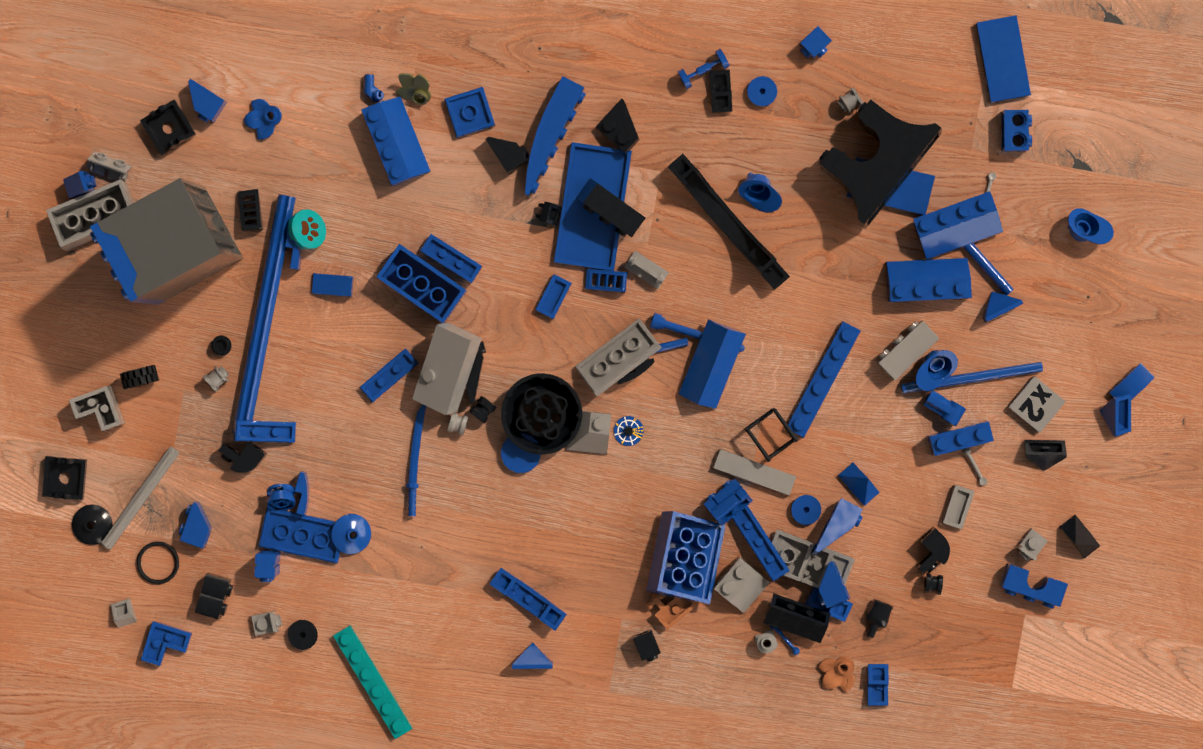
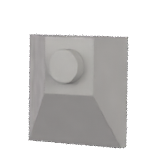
M582 411L580 429L571 443L567 445V450L607 454L611 414Z

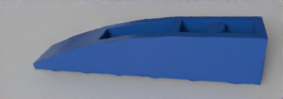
M562 76L536 131L526 176L525 195L530 196L531 193L535 194L537 191L539 176L545 175L549 167L546 164L549 157L553 158L558 150V147L555 146L558 139L563 140L567 129H565L567 122H572L577 113L574 110L577 103L581 104L586 95L583 92V86Z

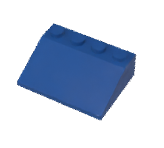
M675 511L662 512L646 591L710 604L726 525L721 526L716 522Z

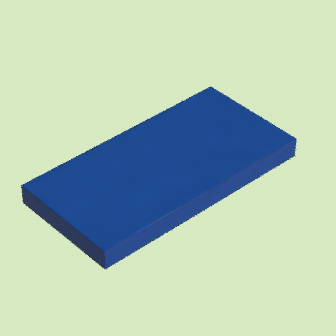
M1017 15L977 22L976 27L990 103L1030 96L1031 91Z
M856 157L855 161L857 162L868 161L867 159ZM912 171L885 206L926 215L935 176Z
M267 507L259 547L338 563L341 552L335 547L331 538V530L336 521L301 515L286 510L279 511L276 508L272 510Z

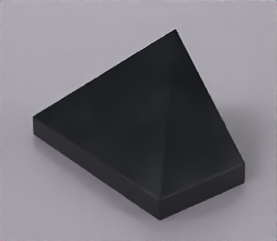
M1024 440L1026 458L1043 471L1067 457L1065 440Z
M1076 514L1059 526L1084 558L1100 547L1099 543Z

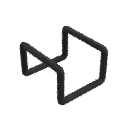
M772 408L745 428V431L768 462L792 443L798 441V438L776 408ZM774 412L792 439L768 455L750 429Z

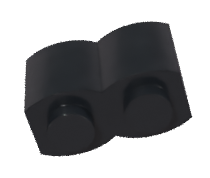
M208 572L203 582L195 613L214 619H219L221 615L224 616L228 604H225L227 596H231L234 586L231 585L232 579Z

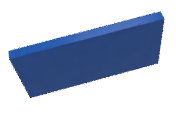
M572 142L554 259L555 263L614 271L619 233L615 231L616 226L612 223L609 226L599 220L601 215L595 211L591 214L582 208L584 203L576 197L591 178L624 202L632 151L625 154L620 149Z

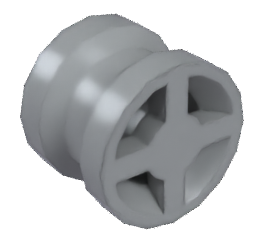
M453 413L447 431H455L463 436L469 417H461L457 413Z

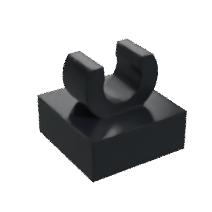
M546 201L544 204H538L543 209L541 215L536 214L535 217L539 218L541 222L556 226L562 206Z

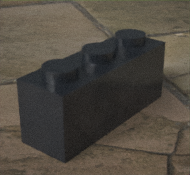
M773 593L766 609L763 623L821 643L828 628L831 613Z

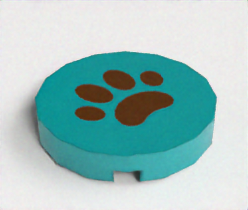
M310 209L301 210L295 213L289 220V236L292 240L294 239L299 248L312 250L322 245L326 237V226L322 217L317 212Z

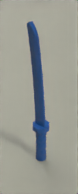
M422 405L417 411L414 427L409 483L406 484L409 492L408 516H416V489L419 488V484H417L418 460L426 411L425 405Z

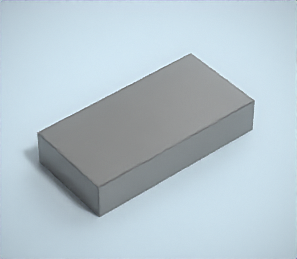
M954 485L942 523L962 529L975 491Z

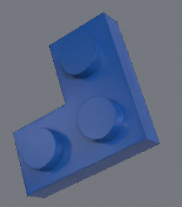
M153 621L141 660L161 666L167 647L186 653L192 632Z

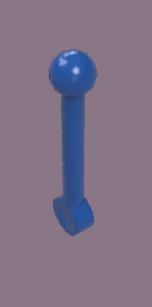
M770 626L792 649L794 655L800 653V649L795 647L780 629Z

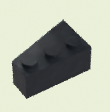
M591 178L576 197L584 203L582 208L591 214L595 211L601 215L599 220L608 226L610 223L615 225V231L623 237L627 234L632 238L646 218Z

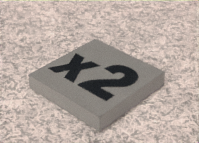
M1033 376L1008 408L1040 433L1066 401Z

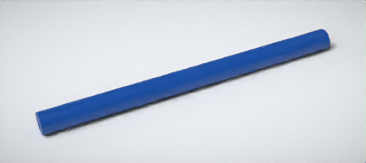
M1042 362L953 375L949 376L937 388L1043 372ZM916 381L901 384L903 394L923 391L917 386Z

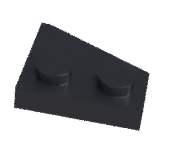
M623 99L596 126L604 136L625 154L640 140L626 102Z

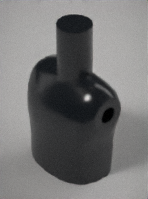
M877 599L873 600L865 617L866 622L870 624L867 636L874 638L878 627L885 628L887 626L893 609L892 605Z

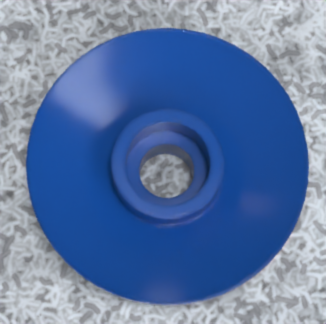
M343 515L336 520L332 527V542L343 553H359L370 542V525L360 515ZM352 531L356 532L355 538H350L349 536Z

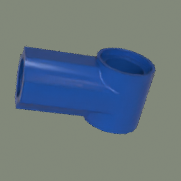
M931 390L923 403L924 406L939 414L942 419L954 426H957L967 410Z

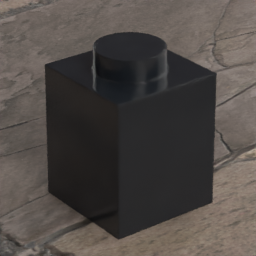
M652 629L633 636L642 661L647 660V662L658 658V654L661 651Z

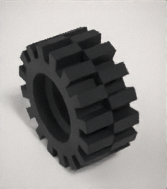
M155 365L120 373L123 389L159 381Z

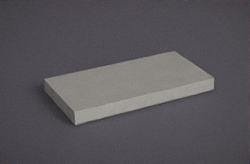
M639 318L576 365L575 368L594 394L599 396L662 347Z

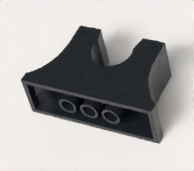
M871 99L868 103L864 102L859 107L858 120L865 131L878 140L880 146L877 154L868 161L857 162L850 159L844 152L832 147L830 151L825 150L819 158L821 160L819 163L821 170L837 181L853 199L858 210L859 225L864 229L869 226L941 136L942 128L936 123L917 125L902 121L892 116Z

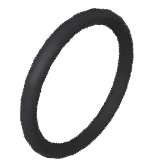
M158 541L151 542L139 552L137 568L140 575L146 581L153 584H163L170 581L176 575L179 568V557L175 549L169 544ZM152 546L166 547L175 558L174 570L165 579H151L142 570V555Z

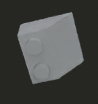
M739 556L713 588L731 604L745 613L770 582Z

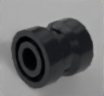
M481 395L478 399V404L472 407L469 412L485 424L489 419V414L493 413L497 407Z

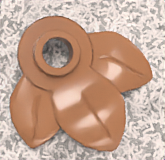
M846 656L839 657L838 659L826 658L819 664V669L825 672L823 677V687L825 689H834L840 686L845 693L852 689L855 677L853 675L854 662L851 658ZM844 664L847 665L848 668L846 670H843L840 666Z

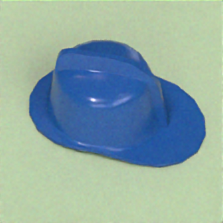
M750 172L745 182L739 186V195L759 211L774 212L781 207L782 198L771 186L770 180L765 175Z
M1083 208L1072 210L1069 214L1068 229L1075 240L1106 244L1113 238V227L1104 218Z
M948 350L929 352L917 371V386L923 391H931L939 387L955 372L958 366L956 355Z

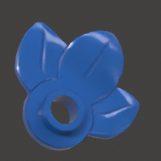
M264 99L251 101L253 111L245 116L243 122L246 126L257 129L258 140H263L274 133L275 125L279 124L282 119V113L278 107L270 106ZM270 112L274 115L272 120L269 118Z

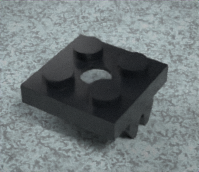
M175 99L166 105L159 106L157 110L151 111L148 116L140 120L161 155L166 154L196 135ZM166 122L174 124V131L170 134L163 131V125Z
M45 456L42 497L84 500L87 459ZM62 472H68L71 475L69 483L64 484L60 481L59 477Z

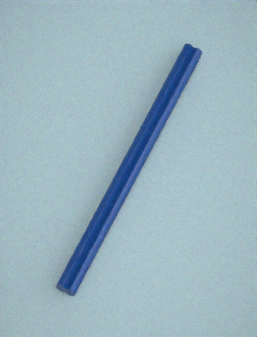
M278 195L235 420L253 421L286 251L288 225L293 215L295 197Z

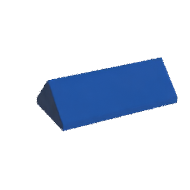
M708 319L679 395L698 405L717 408L746 333Z

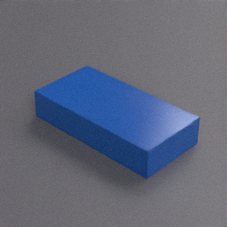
M554 274L536 310L554 319L572 283Z

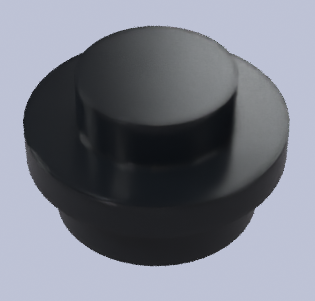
M220 335L213 339L211 348L215 354L223 356L231 351L232 343L228 337Z

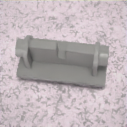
M94 152L87 159L89 161L87 168L91 172L104 176L106 170H108L107 178L116 181L121 179L126 182L128 177L126 173L132 167L123 160L111 159L106 154Z
M637 251L633 253L624 267L656 289H659L669 273Z

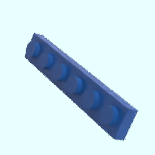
M842 321L788 422V426L794 433L803 438L805 437L861 330Z

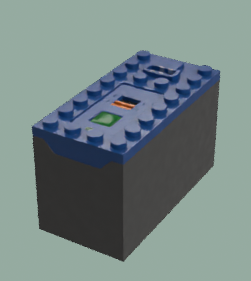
M182 178L90 226L92 230L90 235L93 241L101 246L102 251H100L102 258L106 263H110L112 270H110L111 275L116 282H120L123 287L120 291L125 300L129 299L130 302L160 304L244 259L207 189Z

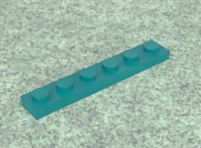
M349 625L334 634V639L393 737L397 739L412 730V725L353 627Z

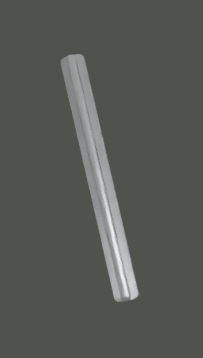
M168 448L103 539L102 545L104 547L112 549L179 455L175 448Z

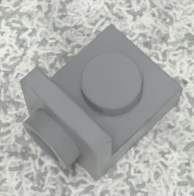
M1030 528L1016 548L1020 550L1019 555L1029 561L1031 558L1035 561L1037 559L1036 556L1048 540Z
M276 610L251 616L255 636L278 632L280 630L279 627L282 626L281 616L276 614Z

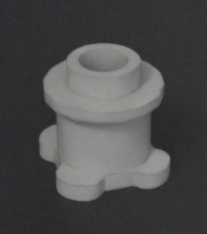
M854 87L850 89L849 93L839 96L840 101H838V105L843 112L851 113L852 109L863 104Z
M215 366V369L209 375L203 376L215 392L220 389L219 386L225 381H229L227 378L229 373L222 366L220 368Z
M771 630L755 636L757 647L761 653H771L778 646L774 633ZM765 640H770L768 646L763 645Z

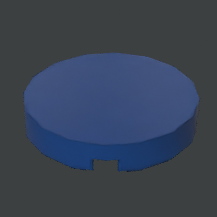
M520 433L527 440L538 443L533 436ZM509 438L504 441L501 448V458L504 465L516 473L531 471L538 465L541 458L539 454L529 453L520 449Z

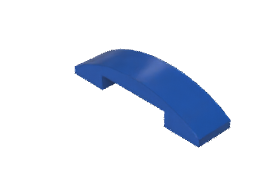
M500 568L490 582L491 586L531 612L554 631L557 630L567 615L543 595L503 568Z

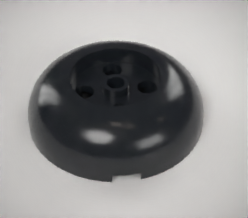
M545 373L532 374L517 381L507 392L501 408L502 425L509 439L520 449L539 455L551 454L565 448L577 435L582 422L581 402L573 387L562 378ZM547 395L550 397L551 401L549 404L542 402L543 396ZM526 405L532 406V413H525L524 407ZM545 410V417H540L538 412ZM554 413L560 415L558 422H553L551 419ZM535 423L542 425L541 431L536 432L534 430ZM520 433L533 436L538 443L527 440Z

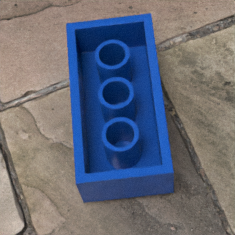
M401 244L397 246L377 275L379 280L442 323L447 321L467 292L465 288Z

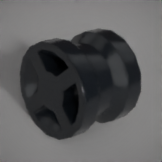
M926 573L924 593L935 592L936 595H941L943 575L932 576L931 573Z

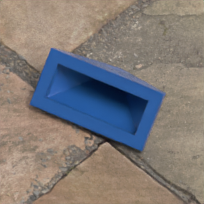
M992 291L983 320L988 322L1024 303L1020 299Z
M1126 393L1112 398L1100 410L1113 436L1131 432V394Z
M853 462L838 475L864 506L880 493Z
M532 642L512 663V669H553V662Z

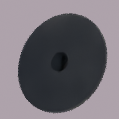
M298 620L288 629V640L296 649H309L317 641V629L310 621Z

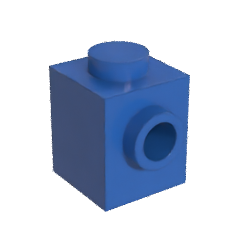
M817 26L799 44L801 47L800 51L806 58L811 57L814 59L817 56L820 59L828 51L826 46L832 40Z

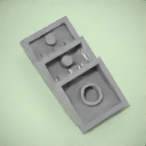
M778 529L772 541V544L790 570L784 576L819 589L829 562L835 561L846 585L855 558L829 548H825L813 556L811 553L816 543Z

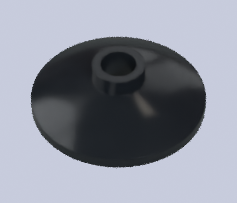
M93 504L80 508L72 520L74 535L78 540L89 545L101 543L113 525L109 512L105 508ZM89 521L94 523L93 529L88 528L87 524Z

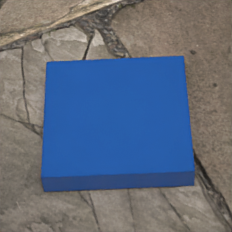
M483 87L445 98L457 138L496 126Z

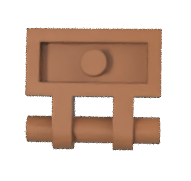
M655 593L645 603L649 609H652L655 605L659 607L660 610L654 615L667 630L698 605L695 601L675 597L665 605L661 600L666 596Z

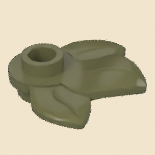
M409 73L399 74L398 78L402 87L396 90L399 96L406 100H412L418 105H424L429 102L431 98V93L428 90L430 84L423 75L418 74L414 77Z

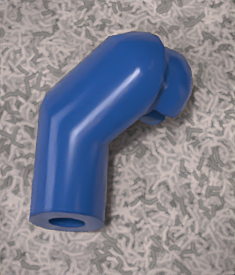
M365 74V95L374 102L381 101L384 98V93L374 86V75Z

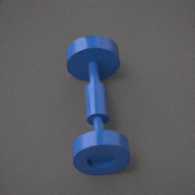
M721 49L715 51L717 60L696 68L695 72L687 75L684 69L677 71L686 89L692 87L690 78L706 73L712 69V66L720 63L723 69L730 67Z

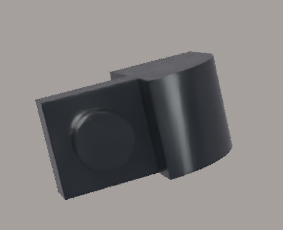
M252 442L247 444L241 454L226 443L222 444L218 450L222 453L221 457L229 463L231 461L234 462L230 469L239 473L254 470L268 454Z
M932 527L919 540L930 551L916 566L922 573L926 571L930 573L937 566L935 563L937 560L945 565L950 555V546L947 539L935 527Z

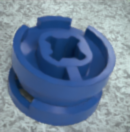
M288 484L269 486L267 488V507L272 510L279 508V511L292 509L295 506V498L293 497L295 495V488Z

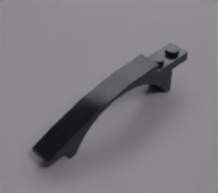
M681 154L668 166L670 171L774 290L790 278L786 271L778 264L774 255L744 226L684 154Z

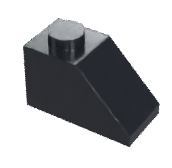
M493 137L486 138V141L508 174L528 162L526 157L529 153L523 145L519 147L516 142Z

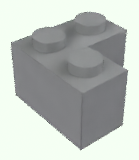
M106 386L69 400L76 419L95 413L102 431L125 424L112 386Z

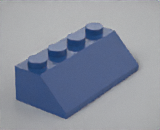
M401 96L361 109L393 187L431 172Z
M990 191L913 219V225L926 260L1003 232L999 214Z
M967 258L886 262L888 302L972 298L971 275Z

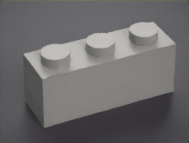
M915 321L908 327L909 333L904 337L900 335L893 342L895 346L890 351L885 349L878 356L880 359L877 362L878 365L893 380L896 381L940 339L924 321L919 323Z

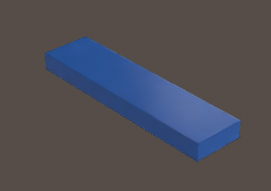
M748 506L732 518L773 582L790 571Z

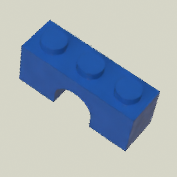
M982 421L963 428L927 436L933 456L994 441L989 421Z
M1007 563L1000 587L1005 589V593L1015 596L1017 592L1023 594V599L1035 602V599L1043 601L1042 605L1053 609L1055 605L1061 607L1068 586L1067 583L1045 576L1044 582L1039 588H1030L1027 583L1029 571Z

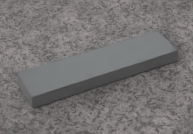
M720 449L713 467L789 496L796 479L794 475Z

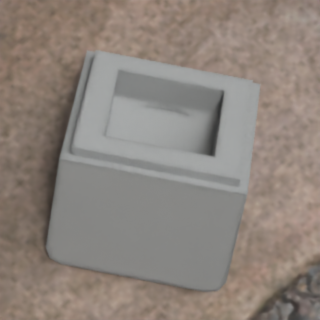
M130 598L111 604L113 620L117 627L137 622Z

